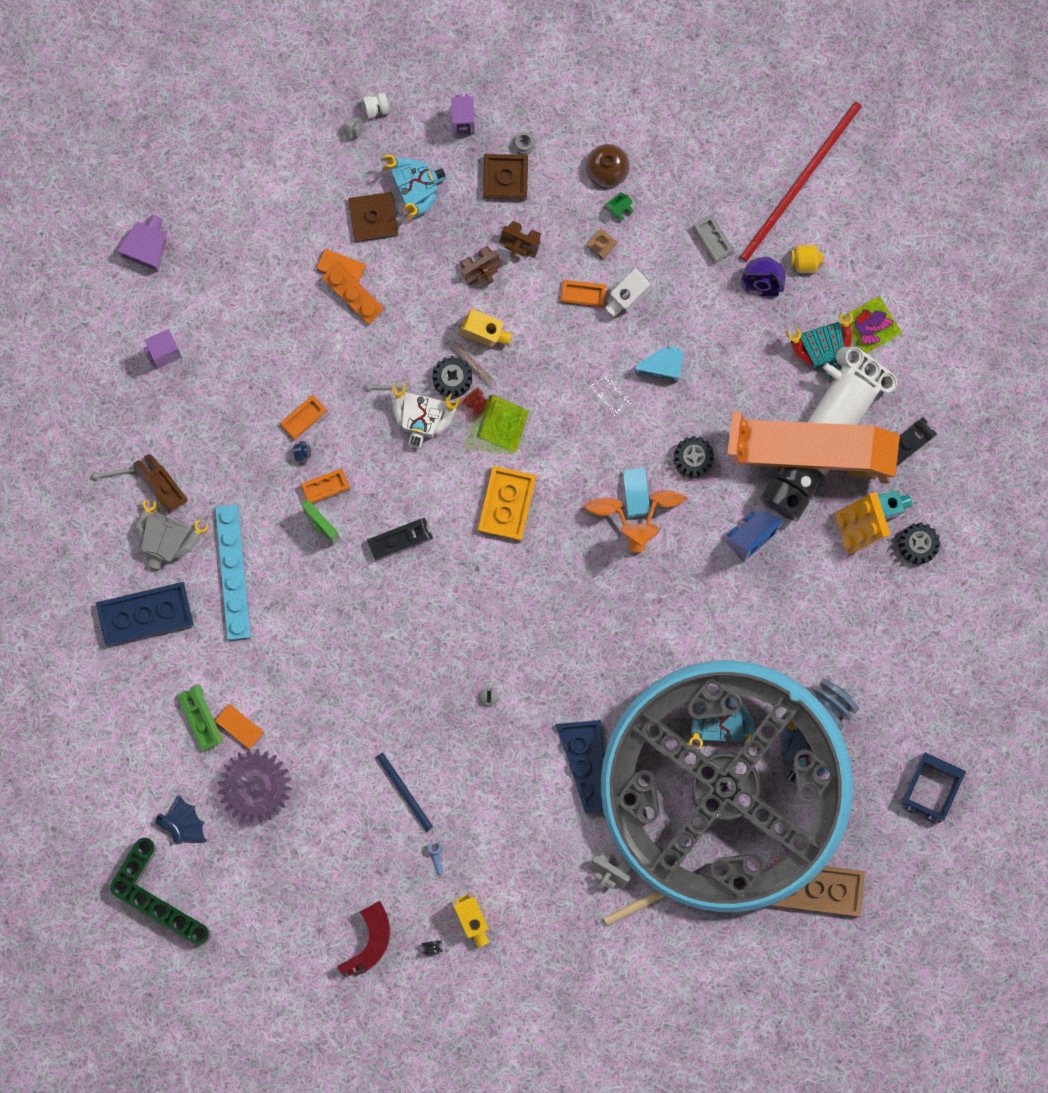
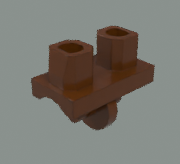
M512 221L508 227L504 226L499 242L504 244L506 249L512 251L510 257L515 259L516 255L519 254L524 257L529 255L535 258L541 243V233L530 230L527 236L521 233L522 226L515 221Z
M488 246L479 250L478 255L481 259L473 262L471 257L460 261L462 273L468 285L476 281L480 283L485 279L489 284L493 283L492 275L498 272L497 269L503 266L496 250L492 251Z

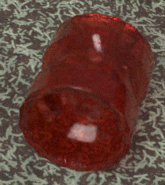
M480 388L473 390L463 400V404L473 410V415L477 419L481 418L494 405L490 399H486L483 396Z

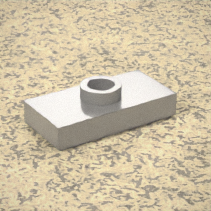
M712 214L693 224V229L715 264L734 253L732 246Z

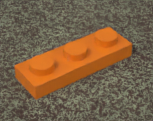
M336 262L322 277L369 325L385 310L339 262Z

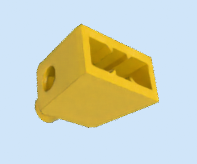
M471 308L465 315L458 336L493 347L497 342L508 346L513 334L502 330L504 322ZM486 328L494 330V333L489 334Z
M471 892L451 901L467 938L472 937L477 948L488 944L489 940L485 931L489 928L473 893ZM476 919L479 926L472 929L469 923L471 920Z

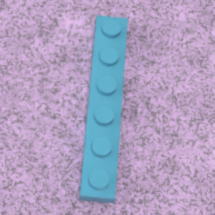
M238 504L218 506L215 508L228 640L251 638L239 508Z

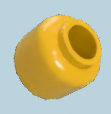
M797 245L795 250H791V268H795L797 273H816L819 265H823V252H819L816 245Z

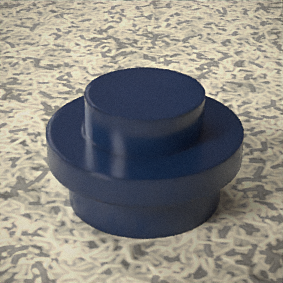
M300 441L294 445L295 461L307 463L308 458L311 457V448L305 441Z

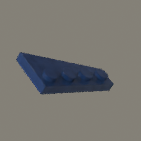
M593 720L556 724L585 813L603 812L601 797V774L604 760L602 721Z

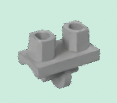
M603 850L599 856H595L588 869L595 872L596 874L593 878L601 882L598 889L602 890L605 885L613 889L616 885L624 890L631 878L632 868L624 861L620 863L618 868L611 865L610 862L614 856L607 850Z

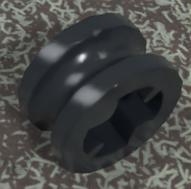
M441 940L421 943V946L424 947L423 955L443 952L440 948Z

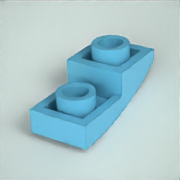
M646 468L624 470L629 518L648 515L651 505Z

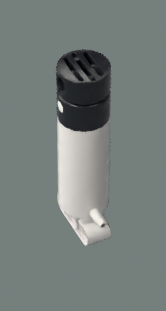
M842 347L836 354L837 363L842 366L840 371L828 363L823 366V369L835 379L809 418L808 423L859 425L879 392H891L896 388L897 379L893 373L857 347ZM851 352L852 360L849 362L848 354ZM866 365H868V368H869V371H868L867 374H865V371H864V368H865ZM884 377L885 385L882 387L881 380ZM779 467L774 474V478L770 480L760 496V500L783 517L797 522L830 469Z

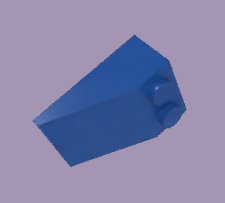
M762 510L756 514L753 511L744 519L745 524L740 529L736 526L727 534L729 538L726 543L745 562L778 532L783 523L780 519Z

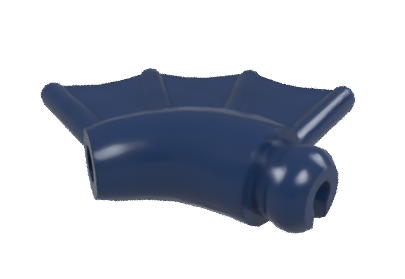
M180 795L176 797L166 816L161 813L157 815L154 823L171 834L174 844L183 843L184 841L207 842L202 829L204 821H201L196 815L195 806L187 804Z

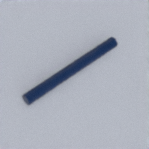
M382 752L377 755L376 759L424 830L428 832L434 828L385 754Z

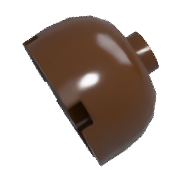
M603 144L590 152L586 161V172L593 184L600 188L610 189L625 181L629 174L630 163L627 154L622 148L614 144Z

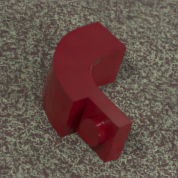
M381 901L360 911L368 926L369 940L365 949L360 954L337 966L341 975L345 973L348 977L360 970L358 966L361 964L367 972L376 966L384 956L389 945L391 932L389 918Z

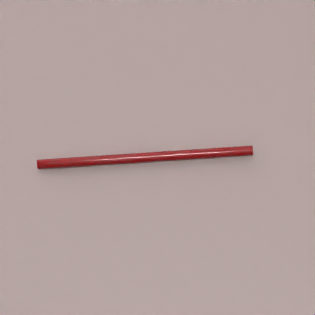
M856 101L853 103L741 254L740 258L745 259L746 262L749 260L861 109L862 105Z

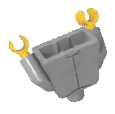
M148 500L143 502L145 511L141 513L136 526L142 550L151 554L148 565L155 569L161 568L163 560L171 562L175 558H182L194 548L200 539V535L205 534L208 530V524L205 529H198L197 526L201 520H197L194 526L195 531H192L193 527L157 513L156 502H154L152 508H147Z

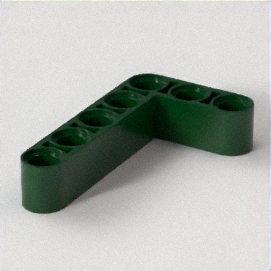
M146 837L138 839L110 885L111 893L197 945L206 944L211 937V932L207 926L137 885L156 853V845L151 839ZM148 842L151 845V851L143 855L140 852V846L142 843ZM132 862L139 864V871L136 874L128 872V866ZM120 882L127 884V891L124 894H118L116 891V886ZM140 893H144L147 897L146 903L142 906H138L135 902L136 896ZM159 905H164L167 912L165 916L158 918L155 915V909ZM182 916L186 919V925L182 929H177L174 925L175 919ZM198 928H203L206 932L205 938L201 941H197L194 938V932Z

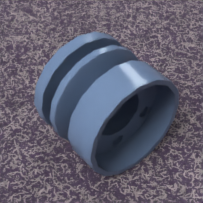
M823 678L819 683L822 689L816 687L813 691L841 731L844 725L839 717L850 721L852 716L849 712L855 714L859 707L844 689Z

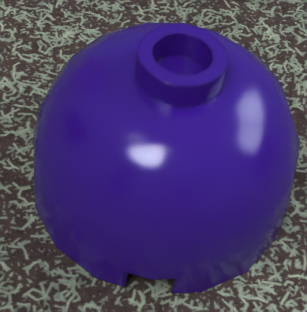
M771 257L755 258L743 270L741 286L747 293L749 289L763 292L759 296L770 299L778 297L779 292L783 293L785 289V270L779 262Z

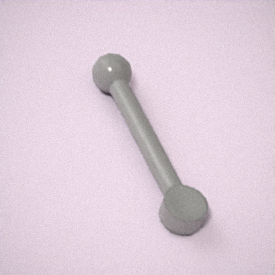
M371 383L364 385V389L368 392L372 389L392 390L393 385H372ZM405 383V392L410 391L411 386L409 383ZM395 385V388L402 390L403 385Z
M134 467L104 473L94 472L92 479L97 481L101 477L136 471Z

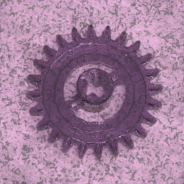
M248 749L246 757L238 752L239 760L231 757L232 765L224 764L227 773H219L224 778V781H219L217 784L224 789L219 790L217 793L225 795L220 803H229L225 810L234 809L233 818L240 813L241 822L247 816L251 824H253L255 817L262 823L264 815L268 820H271V812L279 815L278 806L286 808L282 799L290 800V797L285 792L291 791L292 788L285 784L292 781V779L284 777L289 770H281L280 768L284 762L275 763L276 755L269 759L268 751H265L260 756L259 749H256L254 755ZM250 770L265 772L271 781L270 792L266 789V785L260 777H248L244 773ZM244 777L250 783H256L257 781H259L258 785L260 789L267 794L265 795L261 791L257 790L251 792L250 784L242 778ZM238 782L244 783V789L249 796H262L265 799L258 803H250L244 800L239 794Z

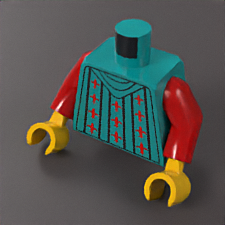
M848 311L849 316L846 319H842V312L838 313L841 325L839 322L804 333H801L794 326L795 334L793 336L786 330L785 335L791 340L790 343L796 358L806 366H812L814 370L823 367L826 363L838 369L836 364L838 350L842 347H850L852 326L850 323L853 321L852 313ZM825 370L827 378H832Z

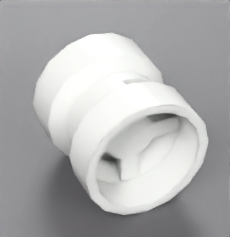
M385 92L378 93L375 97H363L369 119L376 117L380 113L383 115L390 113Z

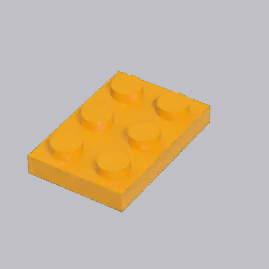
M493 465L478 532L522 541L537 475Z
M877 492L868 494L834 512L836 524L839 527L847 555L857 553L890 536Z

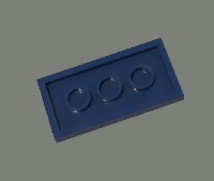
M184 582L95 602L106 647L194 626Z

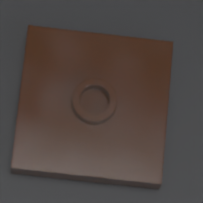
M484 154L483 199L527 200L528 155Z
M392 192L348 198L355 242L398 236Z

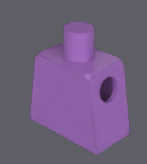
M151 215L147 225L136 222L119 247V255L159 271L167 241L166 233L160 231L163 219L156 215Z

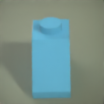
M667 346V349L661 348L638 363L635 373L678 382L684 352L673 346Z

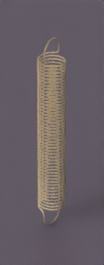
M449 340V341H450V340ZM450 341V342H451V341ZM456 343L458 349L454 352L464 359L468 356L465 361L470 364L473 362L470 367L473 368V371L477 372V375L483 371L479 377L489 384L492 377ZM453 345L452 347L454 348L455 346ZM455 345V346H456V345ZM456 347V348H457V347ZM451 348V349H453V348ZM455 348V349H456V348ZM454 349V350H455V349ZM462 359V360H464V359ZM469 364V365H470V364ZM468 365V366H469V365ZM492 378V380H493V378ZM491 382V383H492V382ZM492 383V384H493V383ZM487 384V385H488V384ZM493 384V385H494V384ZM494 385V386H495V385Z

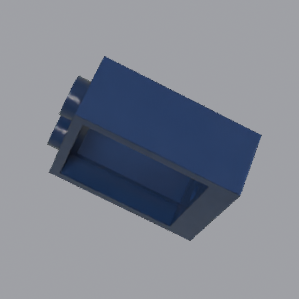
M924 752L900 803L905 805L904 809L908 812L916 814L918 811L925 814V819L932 823L943 822L966 771ZM924 765L954 778L940 813L909 800Z

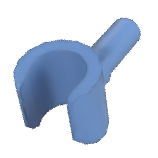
M437 842L439 849L433 852L430 850V844H428V852L433 856L437 875L443 874L439 855L442 849L440 843Z

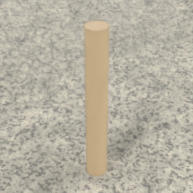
M655 891L603 919L606 925L609 926L666 896L659 891Z

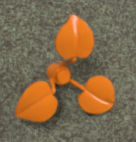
M671 490L653 492L649 496L653 503L651 504L647 521L642 524H627L623 511L620 509L623 503L615 498H597L584 504L582 509L602 516L611 515L615 512L618 513L623 525L621 532L628 538V550L631 552H642L646 550V543L659 533V528L650 524L655 507L658 505L661 507H673L686 501L688 496Z

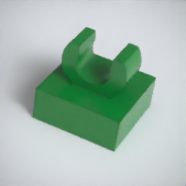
M622 192L618 193L604 205L609 213L622 221L624 220L622 216L624 209L631 214L633 213V208L629 206L633 201L629 195Z

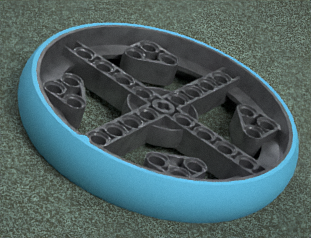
M717 660L690 665L664 676L645 689L630 704L614 728L606 748L601 774V797L606 822L616 846L631 868L645 882L665 896L687 906L715 912H741L766 907L784 900L802 889L823 870L841 843L848 825L853 799V775L848 750L839 728L821 702L806 688L788 676L762 665L735 660ZM709 684H716L719 687L717 696L708 694L707 687ZM738 694L757 698L774 706L738 754L721 752L706 757L660 722L673 709L690 700L692 701L688 706V711L696 719L736 714L742 707V700ZM731 697L737 700L738 706L735 710H729L726 707L725 701L727 698ZM695 702H702L705 705V712L703 714L694 712L693 705ZM780 707H784L788 711V717L784 720H780L776 716V710ZM790 720L801 730L812 751L801 749L794 758L800 799L805 803H813L819 798L816 816L808 833L804 832L759 797L761 782L755 765ZM651 724L659 727V735L656 737L648 734L647 729ZM764 726H771L774 729V736L771 738L764 737L762 728ZM673 738L677 741L678 747L676 750H669L666 747L667 739ZM645 740H648L694 776L692 790L698 807L663 853L650 839L642 822L645 824L653 823L660 813L654 774L649 770H641L635 775L638 756ZM750 744H757L761 750L760 754L757 756L750 755L748 746ZM685 753H693L696 756V762L694 764H687L684 761ZM801 754H808L811 757V763L803 766L799 763L798 757ZM737 762H742L746 765L747 770L744 774L735 772L734 765ZM710 766L713 768L714 776L712 778L703 776L702 769L704 767ZM819 768L828 769L830 773L829 778L826 780L819 779L817 770ZM640 775H647L649 777V786L643 787L639 784L638 778ZM721 782H731L732 785L730 787L732 791L726 790L724 792L721 789L723 787ZM812 786L816 791V795L812 798L805 797L803 788ZM626 793H633L636 796L635 804L629 805L625 802ZM740 795H748L751 798V804L749 806H742L739 803ZM713 798L718 801L719 807L717 810H710L707 807L708 799ZM644 807H651L654 810L653 818L648 819L644 817ZM764 808L768 810L770 815L767 820H761L757 817L759 809ZM746 815L793 851L781 863L762 872L765 863L764 859L756 853L717 858L711 866V874L714 878L693 873L679 866L714 819L728 821ZM695 817L704 819L705 826L703 828H696L693 825ZM780 822L785 823L788 827V832L785 834L777 833L775 825ZM681 835L690 837L691 844L685 847L680 844L679 837ZM796 837H803L806 840L804 848H797L794 845L793 841ZM666 854H675L677 856V863L673 865L668 864L665 860ZM750 859L759 861L760 868L758 870L749 869L747 863ZM718 863H724L728 868V872L723 875L716 872L715 866ZM737 877L744 878L746 886L742 889L737 888L734 885V879Z

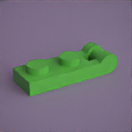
M196 684L190 688V691L179 693L178 699L202 752L224 741L203 697L204 691L200 685Z

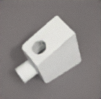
M635 268L610 293L614 299L605 308L613 317L623 308L629 312L654 288ZM629 290L630 297L627 300H623L621 296Z

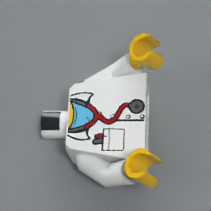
M396 382L393 383V412L397 424L402 426L403 432L411 433L409 446L421 448L424 437L434 438L435 434H441L452 423L456 411L455 408L461 402L460 397L456 403L450 400L452 394H449L446 401L436 400L405 392L406 384L404 382L403 389L397 390L395 388Z

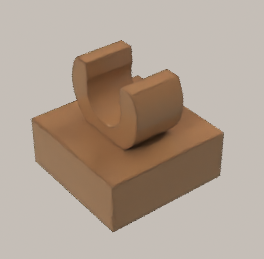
M600 228L589 241L587 247L604 260L617 245L618 241Z

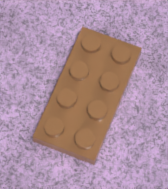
M774 860L773 867L783 860ZM825 866L811 882L798 892L770 906L860 917L865 871Z

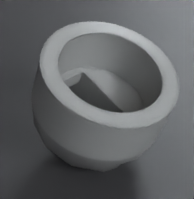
M485 688L480 694V700L484 705L492 706L498 700V693L493 688ZM487 691H491V702H487Z

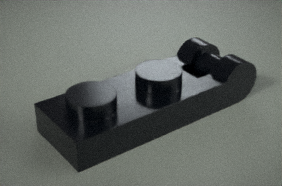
M924 417L900 435L897 466L938 435L934 429L931 430L929 428L928 422ZM919 429L925 435L921 439L915 434Z
M426 518L418 519L367 539L374 560L378 561L433 540V535L426 526L428 525ZM418 529L420 536L414 538L412 530Z

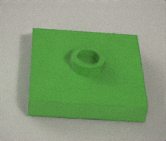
M307 500L302 505V508L312 521L310 525L317 533L322 532L335 545L340 540L337 530Z

